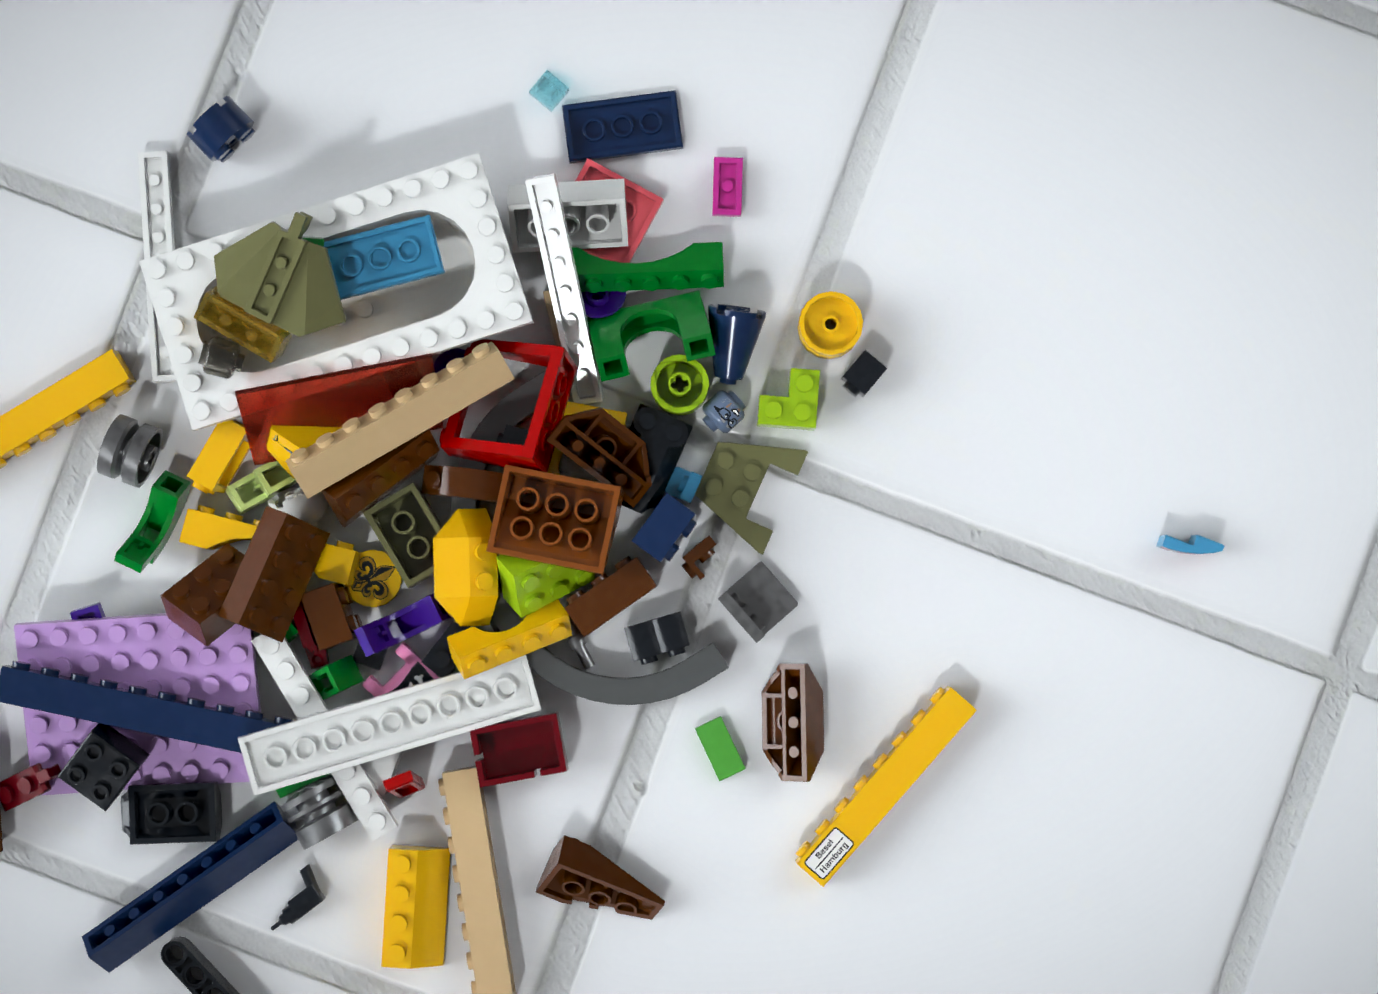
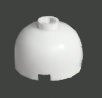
M299 484L279 492V499L274 502L272 498L268 501L269 507L288 513L315 527L319 525L317 521L325 515L328 509V501L322 491L307 499Z

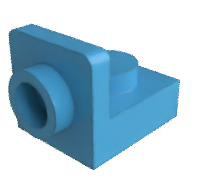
M675 467L665 492L691 504L702 476L680 467Z

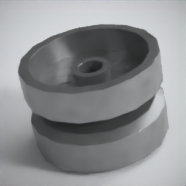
M122 414L117 416L110 425L100 447L97 459L98 473L114 479L121 474L122 482L140 488L148 479L159 455L163 437L162 429L146 423L139 427L136 419Z

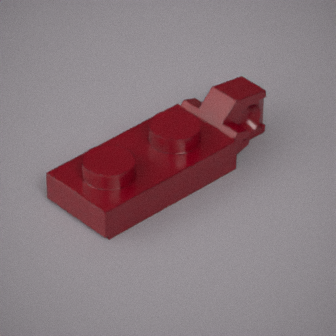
M301 600L294 615V621L311 669H315L330 663L328 649L319 650Z
M38 763L1 781L0 802L4 811L11 810L52 790L49 781L56 778L61 772L59 765L56 764L43 770L42 765Z

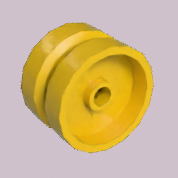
M829 291L817 294L806 303L799 316L797 330L800 342L808 352L816 357L824 359L842 357L852 350L861 336L863 327L861 310L854 300L843 293ZM827 320H831L832 325H836V327L832 330L827 329L825 323Z

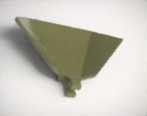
M295 212L288 231L273 221L214 255L219 296L243 308L245 312L269 324H274L298 337L346 322L327 248L302 238L313 219L312 216L304 212Z

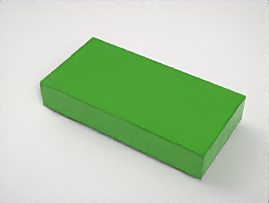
M721 716L695 728L719 781L746 769Z

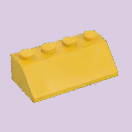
M392 845L388 849L381 967L413 969L444 965L451 856L449 848Z

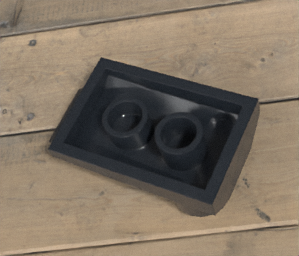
M640 403L629 430L646 443L649 475L651 476L652 485L634 508L624 500L622 501V506L642 514L659 504L693 426Z
M218 782L129 785L128 791L121 796L122 831L129 836L130 845L216 842L220 840L222 804Z

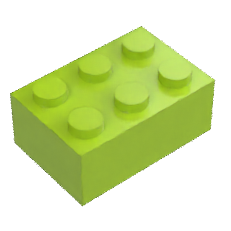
M505 555L496 557L503 598L521 618L596 579L595 573Z

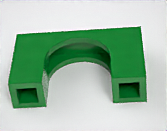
M699 290L621 308L616 313L607 317H587L601 382L630 375L625 355L626 349L634 339L649 332L665 331L678 336L682 341L687 362L716 355Z

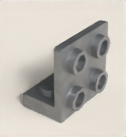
M763 562L755 565L718 598L756 643L798 606V602Z

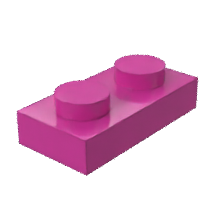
M714 157L712 216L741 217L743 158Z

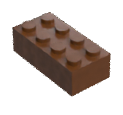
M266 506L218 616L283 642L330 533L288 513Z

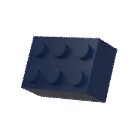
M666 493L632 539V542L660 563L664 559L670 562L679 549V546L676 545L677 541L682 535L687 538L697 525V522L693 520L696 514Z

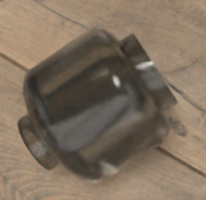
M214 336L210 341H204L198 364L203 365L202 369L206 374L230 379L234 371L241 372L245 355L240 354L241 347L238 342Z

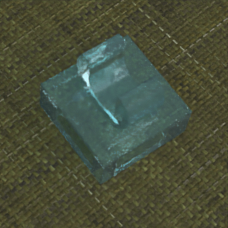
M546 70L530 89L529 94L552 112L570 90L569 87Z

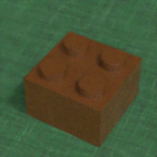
M331 583L303 594L301 600L320 651L357 639L354 630L363 625L359 615L353 614L350 604L354 603L348 586L344 587L340 583Z

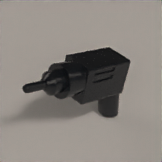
M310 864L300 870L306 888L288 902V906L282 910L283 914L279 916V921L271 927V930H275L280 925L295 923L326 898L317 884Z

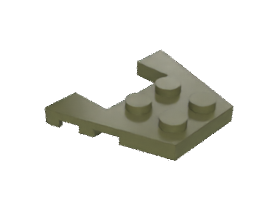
M718 442L695 496L758 553L763 555L773 530L746 519L769 465H774L798 476L808 451Z

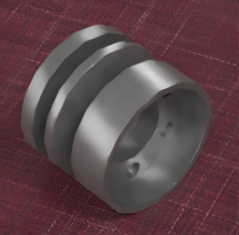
M333 777L317 780L294 793L285 804L281 805L283 812L295 806L299 813L288 818L289 823L301 819L305 822V825L295 833L304 850L359 820L349 803L336 807L334 801L343 793L339 790L331 795L329 794L327 788L336 784Z

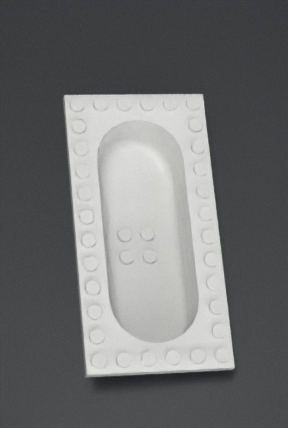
M479 153L139 261L192 431L210 427L531 323L534 324ZM295 212H304L313 217L303 236L321 237L324 239V242L430 215L445 273L343 299L341 303L346 322L298 337L274 324H269L245 312L243 308L221 298L217 289L214 255L273 221L288 231Z

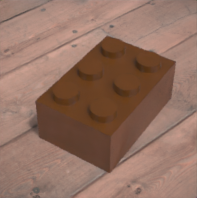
M226 543L160 595L168 619L205 646H209L236 624L218 616L245 555Z
M627 556L615 565L617 571L609 577L604 573L590 582L593 586L592 589L586 593L583 590H579L566 599L569 605L564 607V609L584 637L657 587V584L638 557L632 560L630 556Z

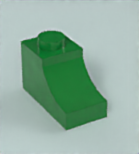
M352 655L326 665L309 675L323 700L331 698L364 681Z

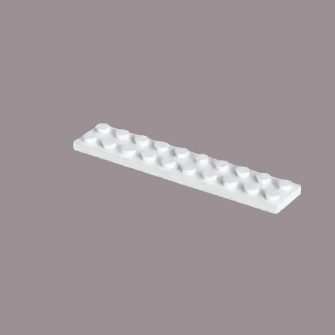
M524 655L467 679H464L461 673L457 672L240 736L237 739L255 796L542 709L527 656Z

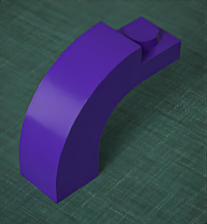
M433 593L397 612L354 630L365 656L368 657L408 640L452 617L434 598Z

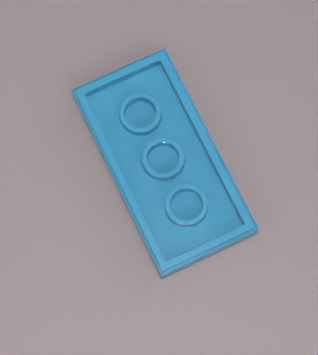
M430 215L324 242V247L328 250L341 300L445 273Z

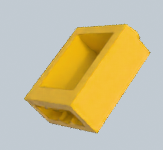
M234 419L217 424L187 474V477L194 480L192 486L206 494L214 495L215 492L225 493L227 486L230 485L259 433Z

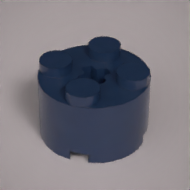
M230 96L223 98L226 103L222 106L216 102L205 111L193 124L197 130L194 133L191 131L187 133V136L212 162L220 160L222 163L225 162L235 152L232 147L241 140L244 143L255 133V130L252 128L254 121Z

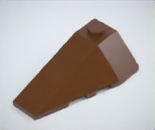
M566 835L561 838L552 850L535 891L561 903L572 904V900L589 903V908L597 910L599 906L613 907L619 914L650 920L656 916L665 903V900L591 845Z

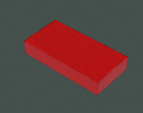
M411 770L383 781L386 791L398 798L406 797L425 788L422 777Z

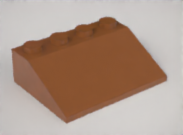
M505 464L486 551L603 575L618 524L624 491L620 486Z

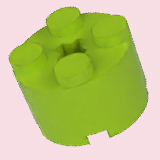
M680 354L669 356L657 365L651 376L652 396L657 405L669 414L687 415L693 413L703 405L707 398L709 390L707 372L697 360L687 362L686 356ZM681 378L683 383H688V386L684 387L683 392H678L677 388L671 387V385L676 384V379Z

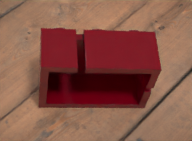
M559 712L499 722L470 731L474 756L483 753L484 757L475 761L480 788L534 778L537 776V769L541 768V776L566 772L569 769Z

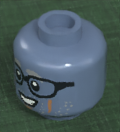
M720 390L703 405V412L706 416L702 420L713 432L719 429L723 433H728L743 420L745 416L743 409L746 406L731 390L728 393Z

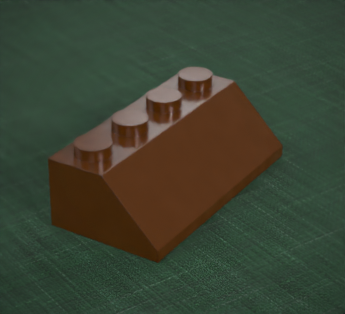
M430 429L322 490V493L340 524L345 528L361 516L363 512L373 507L423 469L425 465L436 459L440 449Z

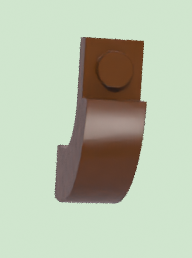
M425 465L421 493L497 503L503 473L463 467Z

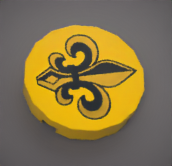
M367 550L360 552L352 586L345 585V587L348 586L352 599L363 606L379 607L388 604L396 598L401 588L402 577L387 553L378 550Z

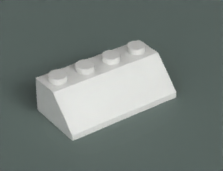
M624 178L558 182L571 247L590 249L628 246ZM526 184L508 185L507 207L513 253L540 251Z

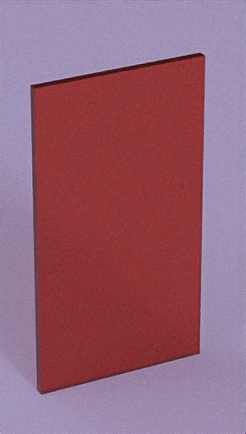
M432 354L235 391L254 465L277 461L267 450L266 446L271 425L342 427L347 420L365 415L373 405L391 400L399 390L407 387L411 388L420 383V380L425 375L435 373ZM443 421L429 428L430 431L444 428Z

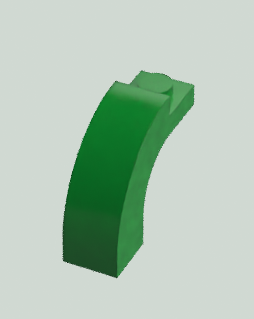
M167 470L162 473L152 485L149 500L141 520L133 533L116 552L114 561L139 573L149 563H154L168 542L181 516L192 482Z

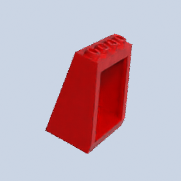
M489 339L472 342L471 346L467 347L464 357L472 353V350L477 345L482 343L488 344L492 341L505 359L547 367L524 445L459 438L469 407L467 406L449 417L446 428H443L440 433V447L447 455L501 467H505L506 464L548 472L555 447L546 438L564 416L578 367L565 347Z

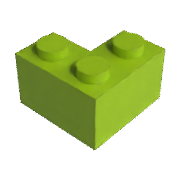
M791 368L789 371L788 397L760 395L757 426L814 431L817 420L820 370Z

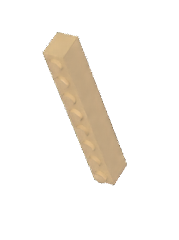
M492 341L488 344H479L469 355L451 360L443 370L425 375L417 385L399 390L391 400L373 405L365 415L347 420L339 430L321 435L316 440V443L307 448L295 450L290 455V458L285 461L308 499L515 378L499 349Z
M476 766L444 771L442 778L438 779L440 795L446 797L447 807L443 808L445 824H450L452 836H448V847L450 854L455 853L456 865L452 866L454 882H459L461 894H457L459 911H464L466 923H462V934L464 941L469 940L470 952L466 953L468 969H473L475 981H471L472 994H516L483 787L480 788Z

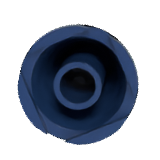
M709 304V327L716 354L712 356L714 376L720 378V383L736 385L737 380H743L765 321L766 312L757 310V313H750V308L718 304V308H716L713 304Z

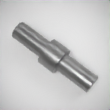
M569 616L572 636L568 637L567 643L572 651L575 650L586 670L594 666L595 663L585 646L587 641L582 633H578Z

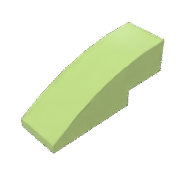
M273 459L255 469L253 473L227 486L225 492L239 515H242L294 485L297 481L287 473L276 459Z

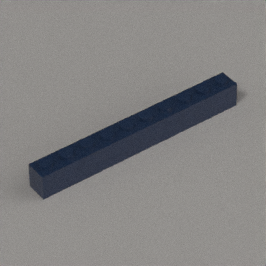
M12 661V665L2 666L0 672L1 703L239 753L242 752L238 737L293 720L282 716H275L274 720L263 718L264 713L253 710H246L245 714L234 712L235 707L225 704H217L216 708L205 706L206 701L196 698H188L187 702L176 700V694L159 691L158 696L147 694V688L130 685L129 690L118 688V682L100 679V683L88 681L89 676L71 673L70 677L59 675L60 670L49 667H42L41 671L30 669L31 664L21 661Z

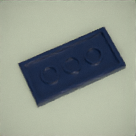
M675 90L562 105L570 164L586 162L587 158L594 161L683 149Z

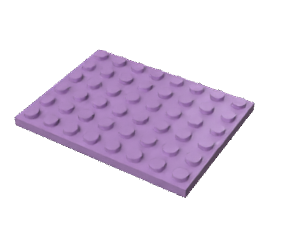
M167 613L25 622L14 625L18 661L31 664L30 669L41 671L42 667H49L60 670L59 675L70 677L71 673L89 676L88 681L100 683V679L118 682V688L129 690L130 685L147 688V694L158 696L159 691L176 694V700L187 702L188 698H196L206 701L205 706L216 708L217 704H225L235 707L234 712L245 714L246 710L261 712L255 647L251 642L254 639L253 630L241 625L234 624L209 646H205L168 619ZM23 707L30 767L40 763L44 770L58 764L62 771L91 730L99 723ZM111 726L150 754L125 786L124 790H128L129 785L250 782L242 753ZM56 777L49 781L52 790L42 795L79 792Z

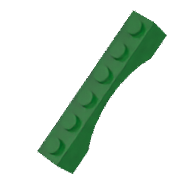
M722 242L693 243L672 256L643 263H619L604 260L585 252L579 247H572L581 292L655 291L660 289L683 290L689 288L712 289L724 287Z

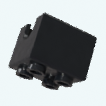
M99 723L91 730L57 777L101 809L107 811L150 754L110 725Z

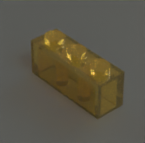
M217 286L205 293L193 317L270 363H273L284 354L293 336L292 333L274 324H269L245 312L243 308L221 298Z

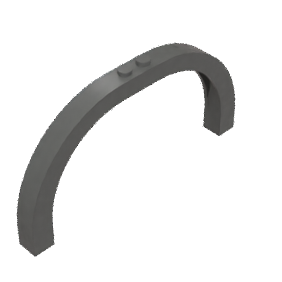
M543 371L505 396L479 423L470 439L496 442L499 433H504L506 424L518 427L532 417L546 371ZM460 458L458 467L487 470L489 466L486 463ZM452 497L451 516L456 509H478L479 500ZM499 580L498 599L490 622L494 632L509 630L523 621L503 598ZM714 642L671 668L645 676L628 678L608 677L583 671L558 658L546 647L526 654L529 667L556 687L591 701L616 705H637L667 700L689 692L729 668Z

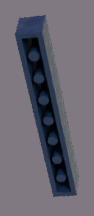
M275 801L83 935L82 939L88 957L110 973L296 842L298 838L295 833L298 831L295 822L289 823L288 818L291 816L287 812H283L281 806Z

